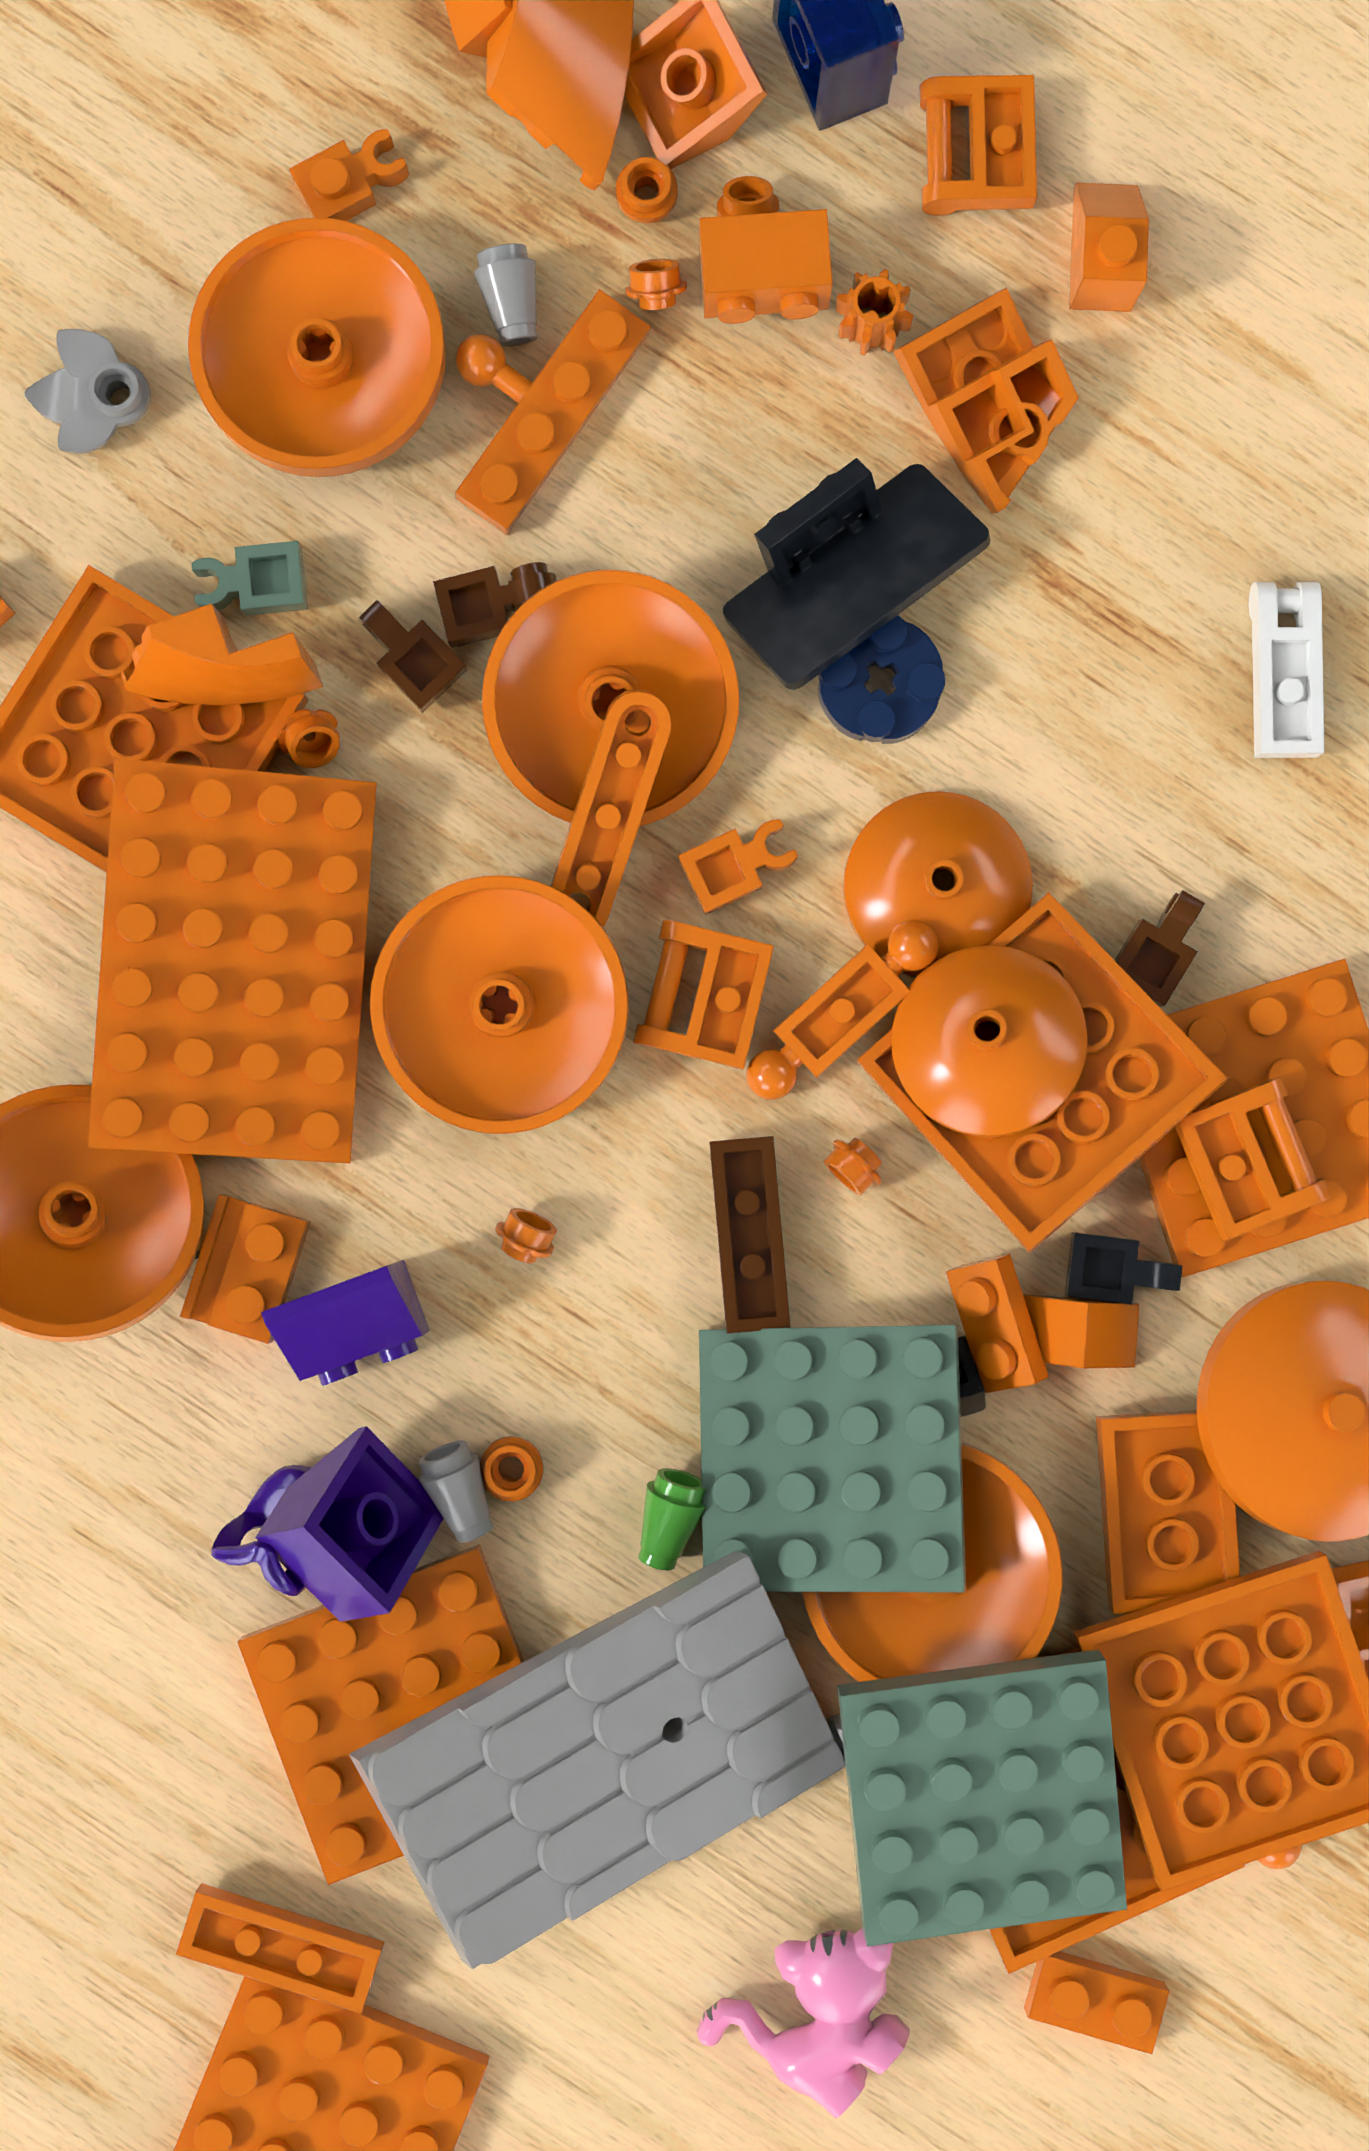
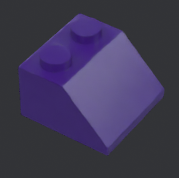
M404 1260L261 1312L266 1327L299 1381L318 1375L322 1386L358 1373L355 1361L372 1354L379 1353L383 1364L419 1350L415 1338L421 1337L430 1331Z
M365 1426L358 1428L286 1489L255 1538L271 1546L275 1550L279 1562L342 1622L391 1612L444 1518L419 1480Z

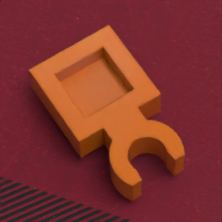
M381 129L371 133L365 139L362 150L354 155L351 154L345 141L342 140L289 168L292 179L313 218H332L347 221L377 205L373 192L370 189L377 184L383 187H393L401 184L408 178L409 171L403 157L396 159L390 164H382L377 161L381 154L394 148L388 129Z
M780 819L770 820L762 824L757 829L753 840L744 845L735 828L678 855V860L705 915L762 889L763 884L756 871L762 868L771 871H781L790 867L797 860L798 854L795 849L780 856L772 855L766 849L765 841L767 838L783 830L784 825Z

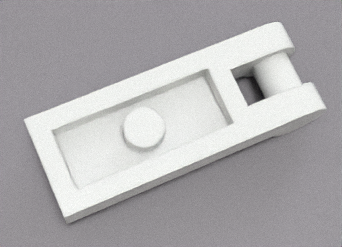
M1253 582L1249 592L1248 607L1252 620L1254 758H1317L1324 754L1321 586L1319 582H1297L1294 588H1277L1274 582ZM1278 614H1293L1296 620V627H1278Z

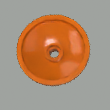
M936 791L914 794L893 802L877 813L865 825L855 840L846 862L843 892L849 920L864 946L868 944L881 958L888 952V939L893 929L905 921L918 920L928 924L937 935L939 949L935 960L932 962L934 963L938 959L961 949L989 945L1030 909L1033 880L1031 865L1025 847L1007 820L997 811L977 799L953 792ZM938 869L949 871L954 877L953 888L949 891L938 890L932 882L934 871ZM925 969L919 971L905 970L903 974L916 978Z
M998 945L974 946L955 951L938 959L922 971L908 987L911 991L900 1001L893 1021L892 1056L900 1082L914 1104L935 1122L965 1135L977 1137L1012 1135L1028 1130L1049 1118L1065 1103L1073 1092L1085 1064L1087 1052L1086 1021L1079 1000L1071 986L1045 961L1030 953L1011 947ZM985 1021L996 1023L1000 1028L997 1038L992 1041L980 1040L975 1035V1030L980 1023Z

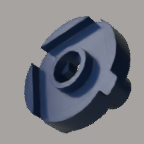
M897 615L818 675V694L821 707L829 721L847 737L858 741L864 739L869 742H882V744L898 743L920 731L933 716L946 684L942 660L936 646L927 634ZM875 665L881 670L887 667L895 673L891 682L895 691L889 695H886L881 689L870 693L865 687V684L870 679L867 669Z

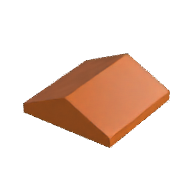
M680 0L632 39L624 96L657 159L666 164L670 169L728 141L768 95L719 0Z

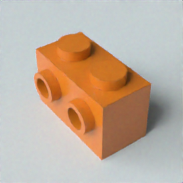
M827 209L699 218V256L704 318H718L724 323L738 324L750 321L756 315L781 313L787 319H805L816 315L819 310H828L833 282Z

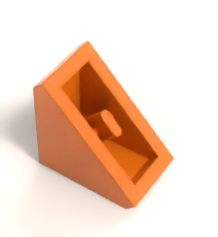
M1023 1294L1044 1363L1083 1369L1135 1368L1140 1304L1132 1303L1131 1305L1090 1299Z

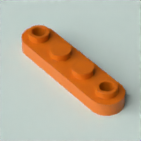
M644 689L625 691L618 695L608 707L550 884L551 887L569 896L573 893L585 894L590 900L587 910L603 927L609 918L671 732V717L666 705L656 694ZM635 710L646 712L650 718L648 727L640 733L631 732L625 726L626 717Z

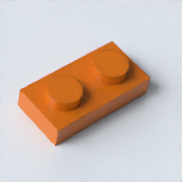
M1007 1254L964 1264L946 1271L968 1345L985 1393L1035 1385L1047 1379L1049 1375L1011 1255Z
M1059 1951L1036 1962L1024 2010L1029 2019L1153 2055L1170 1991L1164 1981Z

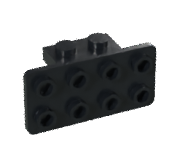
M855 458L838 472L825 477L814 490L786 511L779 512L773 516L766 526L754 534L768 572L730 599L723 607V615L730 627L786 688L796 690L803 687L987 549L991 541L989 530L925 466L921 464L910 465L876 490L872 472L858 458Z

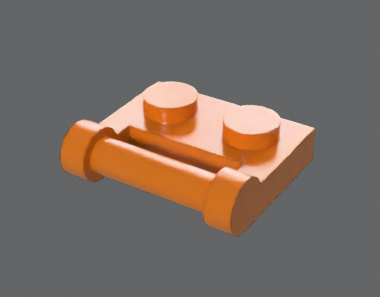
M1034 75L936 76L921 82L919 86L920 108L926 111L928 184L922 188V211L929 215L941 216L951 214L957 210L1033 209L1037 199ZM957 106H969L970 180H952L951 109Z
M663 920L658 939L664 941L644 1025L637 1024L633 1043L744 1070L774 945L681 922ZM688 948H696L707 951L687 1035L668 1031Z
M1281 1076L1264 1081L1242 1092L1195 1110L1175 1127L1221 1240L1233 1239L1319 1204L1331 1197L1324 1178L1316 1179L1283 1097L1289 1094ZM1257 1108L1260 1110L1292 1189L1280 1195L1246 1116L1247 1112Z

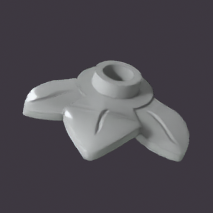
M81 329L59 330L56 338L57 348L65 368L49 374L28 387L24 392L25 397L43 417L61 424L58 435V447L61 451L77 454L90 453L106 445L117 427L134 424L145 415L151 402L150 386L141 371L131 364L119 361L113 345L105 337ZM122 388L130 390V396L125 402L119 405L111 404V397L116 390Z

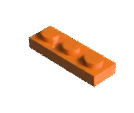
M201 1883L195 1892L176 1955L362 2014L385 1941Z

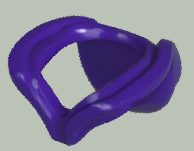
M289 1465L276 1470L259 1487L246 1510L227 1523L219 1532L211 1549L212 1557L225 1564L236 1566L256 1562L260 1565L265 1580L275 1590L289 1596L299 1595L306 1587L288 1570L284 1572L276 1552L271 1546L261 1541H253L244 1545L240 1544L247 1532L262 1528L286 1489L311 1467Z

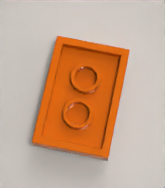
M1197 1411L1096 1416L1108 1609L1113 1614L1132 1613L1240 1577L1235 1502L1222 1488L1209 1466L1199 1436Z

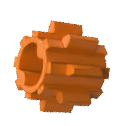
M886 269L880 272L879 276L868 277L867 273L862 275L857 272L854 274L853 289L850 288L848 294L842 293L837 296L835 310L845 315L840 323L838 336L840 339L847 338L849 342L855 340L860 344V355L863 356L867 352L869 353L870 348L880 347L881 351L886 349L891 353L894 351L896 336L898 337L899 331L906 332L911 329L914 315L904 310L905 305L908 303L911 289L909 286L902 287L900 282L895 285L889 280V272ZM869 307L871 311H868L865 314L861 311L862 309ZM882 312H885L887 314V316L882 318H879L878 314Z

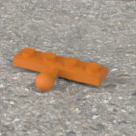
M599 289L534 382L506 363L505 352L495 338L486 334H474L463 340L456 353V366L461 377L475 386L482 387L492 384L518 404L456 490L455 499L507 535L648 337L651 326Z

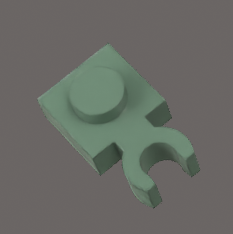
M298 541L235 547L236 565L225 566L214 558H200L191 563L192 571L197 577L216 576L219 579L218 587L215 591L209 594L195 595V603L199 608L212 603L217 611L226 608L233 599L240 598V609L245 616L308 610L303 552Z

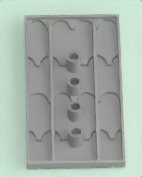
M734 1551L349 1754L459 1957L471 1969L481 1964H492L566 1918L574 1921L671 1860H683L750 1818L766 1816L845 1767L843 1755L837 1743L833 1740L834 1736L813 1691L809 1688L810 1685L790 1642L784 1635L785 1632L763 1585L759 1582L760 1578L749 1555Z

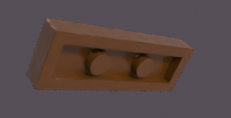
M774 1137L711 1141L709 1145L726 1333L761 1331V1329L791 1328Z

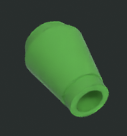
M662 1468L658 1470L655 1480L647 1483L640 1543L641 1549L638 1556L641 1562L659 1570L669 1571L675 1569L677 1560L680 1558L706 1507L702 1504V1498L706 1489L702 1487V1479L685 1471Z

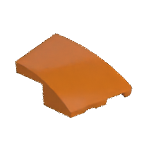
M512 0L511 12L487 41L486 94L508 115L521 121L528 133L545 149L555 144L583 170L579 181L587 188L595 191L604 180L620 120L631 54L634 0Z
M1007 287L893 351L910 387L960 471L992 514L998 513L1007 507L1011 501L1009 496L1029 466L1037 462L1048 445L1049 436L1058 424L1063 423L1079 398L1053 340L1050 339L1033 345Z
M212 603L148 625L141 636L143 642L136 646L132 653L135 668L124 670L121 673L124 685L129 692L153 699L184 704L233 705L258 703L291 697L324 687L316 663L293 632L238 650L233 643L226 620Z

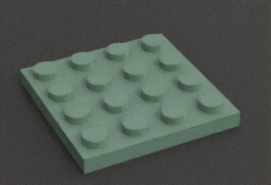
M958 1325L761 1329V1331L730 1334L726 1333V1329L699 1330L702 1487L706 1488L702 1498V1504L706 1506L702 1512L703 1567L734 1551L749 1555L760 1578L759 1582L763 1585L765 1591H966Z
M1099 1649L837 1685L862 1929L867 1947L1127 1909L1106 1659Z

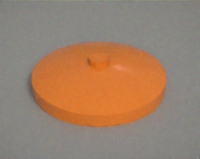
M316 217L284 221L262 229L241 241L218 262L205 280L192 311L188 335V353L191 373L197 392L219 429L234 445L256 461L270 468L299 476L330 477L353 473L384 460L407 443L420 429L429 416L442 385L446 362V342L443 323L434 294L419 268L406 253L381 234L364 226L338 219Z
M623 569L588 570L566 576L540 589L529 597L505 623L493 645L484 674L482 688L484 725L490 746L503 772L512 784L532 803L552 816L571 823L608 707L621 693L632 689H644L656 694L666 705L671 717V732L639 826L661 820L680 810L697 797L715 777L730 750L739 715L738 679L732 656L722 634L703 609L685 593L656 577L636 571ZM642 710L632 711L626 717L625 726L631 732H643L649 725V715Z
M504 875L481 876L462 880L437 890L414 906L396 925L383 946L375 966L371 983L370 1015L374 1038L385 1066L396 1083L417 1105L442 1121L462 1129L480 1133L511 1134L533 1130L561 1119L585 1102L601 1086L612 1070L624 1043L629 1016V991L623 964L613 941L603 926L583 905L558 889L538 881Z
M68 1084L49 1086L26 1092L0 1104V1325L18 1334L39 1340L54 1342L93 1340L123 1331L142 1321L162 1306L181 1285L196 1258L204 1226L203 1188L192 1154L88 1148L91 1085Z
M1303 1281L1282 1285L1264 1292L1245 1304L1226 1322L1211 1345L1203 1364L1197 1392V1422L1200 1440L1209 1466L1222 1488L1242 1510L1262 1524L1279 1532L1323 1542L1346 1541L1369 1535V1289L1337 1281Z
M962 1443L966 1562L965 1592H802L811 1624L820 1641L834 1660L854 1679L862 1682L1031 1659L1038 1655L1048 1639L1060 1605L1063 1586L1061 1549L1055 1528L1042 1501L1029 1484L1003 1461L981 1449Z

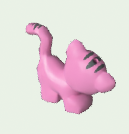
M862 1928L856 1933L843 1929L827 1931L815 1935L807 1941L787 1940L774 1948L775 1963L783 1979L795 1986L796 1997L806 2012L815 2018L812 2023L774 2034L765 2025L749 2001L721 1998L707 2009L701 2018L697 2028V2035L701 2044L714 2046L721 2040L725 2029L730 2024L739 2025L750 2046L767 2059L778 2080L794 2091L811 2097L822 2105L834 2118L841 2116L865 2087L868 2071L862 2064L878 2075L882 2074L904 2050L910 2035V2028L897 2015L882 2014L873 2021L869 2018L872 2010L887 1993L885 1969L890 1964L893 1943L867 1947Z

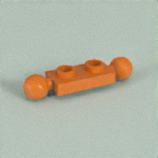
M909 920L893 929L888 939V952L881 958L868 944L864 946L773 1030L786 1045L780 1050L762 1051L751 1059L746 1071V1078L750 1089L757 1096L766 1100L783 1098L795 1086L797 1080L796 1069L802 1064L817 1078L907 996L911 990L898 976L905 970L919 971L925 969L935 960L939 949V942L935 931L922 921Z

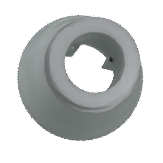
M516 243L503 244L479 252L477 254L479 268L474 271V275L496 332L499 334L500 344L502 346H517L536 340V262L534 259L528 258L526 246Z
M461 1440L437 1447L419 1459L418 1463L422 1474L418 1477V1480L451 1531L454 1532L457 1541L460 1543L472 1541L488 1533L493 1528V1524L489 1517L490 1511L478 1453L470 1452L466 1441Z

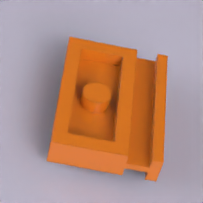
M219 1194L180 1317L200 1321L208 1326L262 1343H272L274 1338L266 1327L261 1312L286 1302L311 1221L255 1203L242 1201L226 1194Z

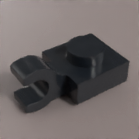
M1072 1232L1065 1296L1132 1305L1134 1286L1180 1291L1183 1266L1137 1260L1138 1240Z

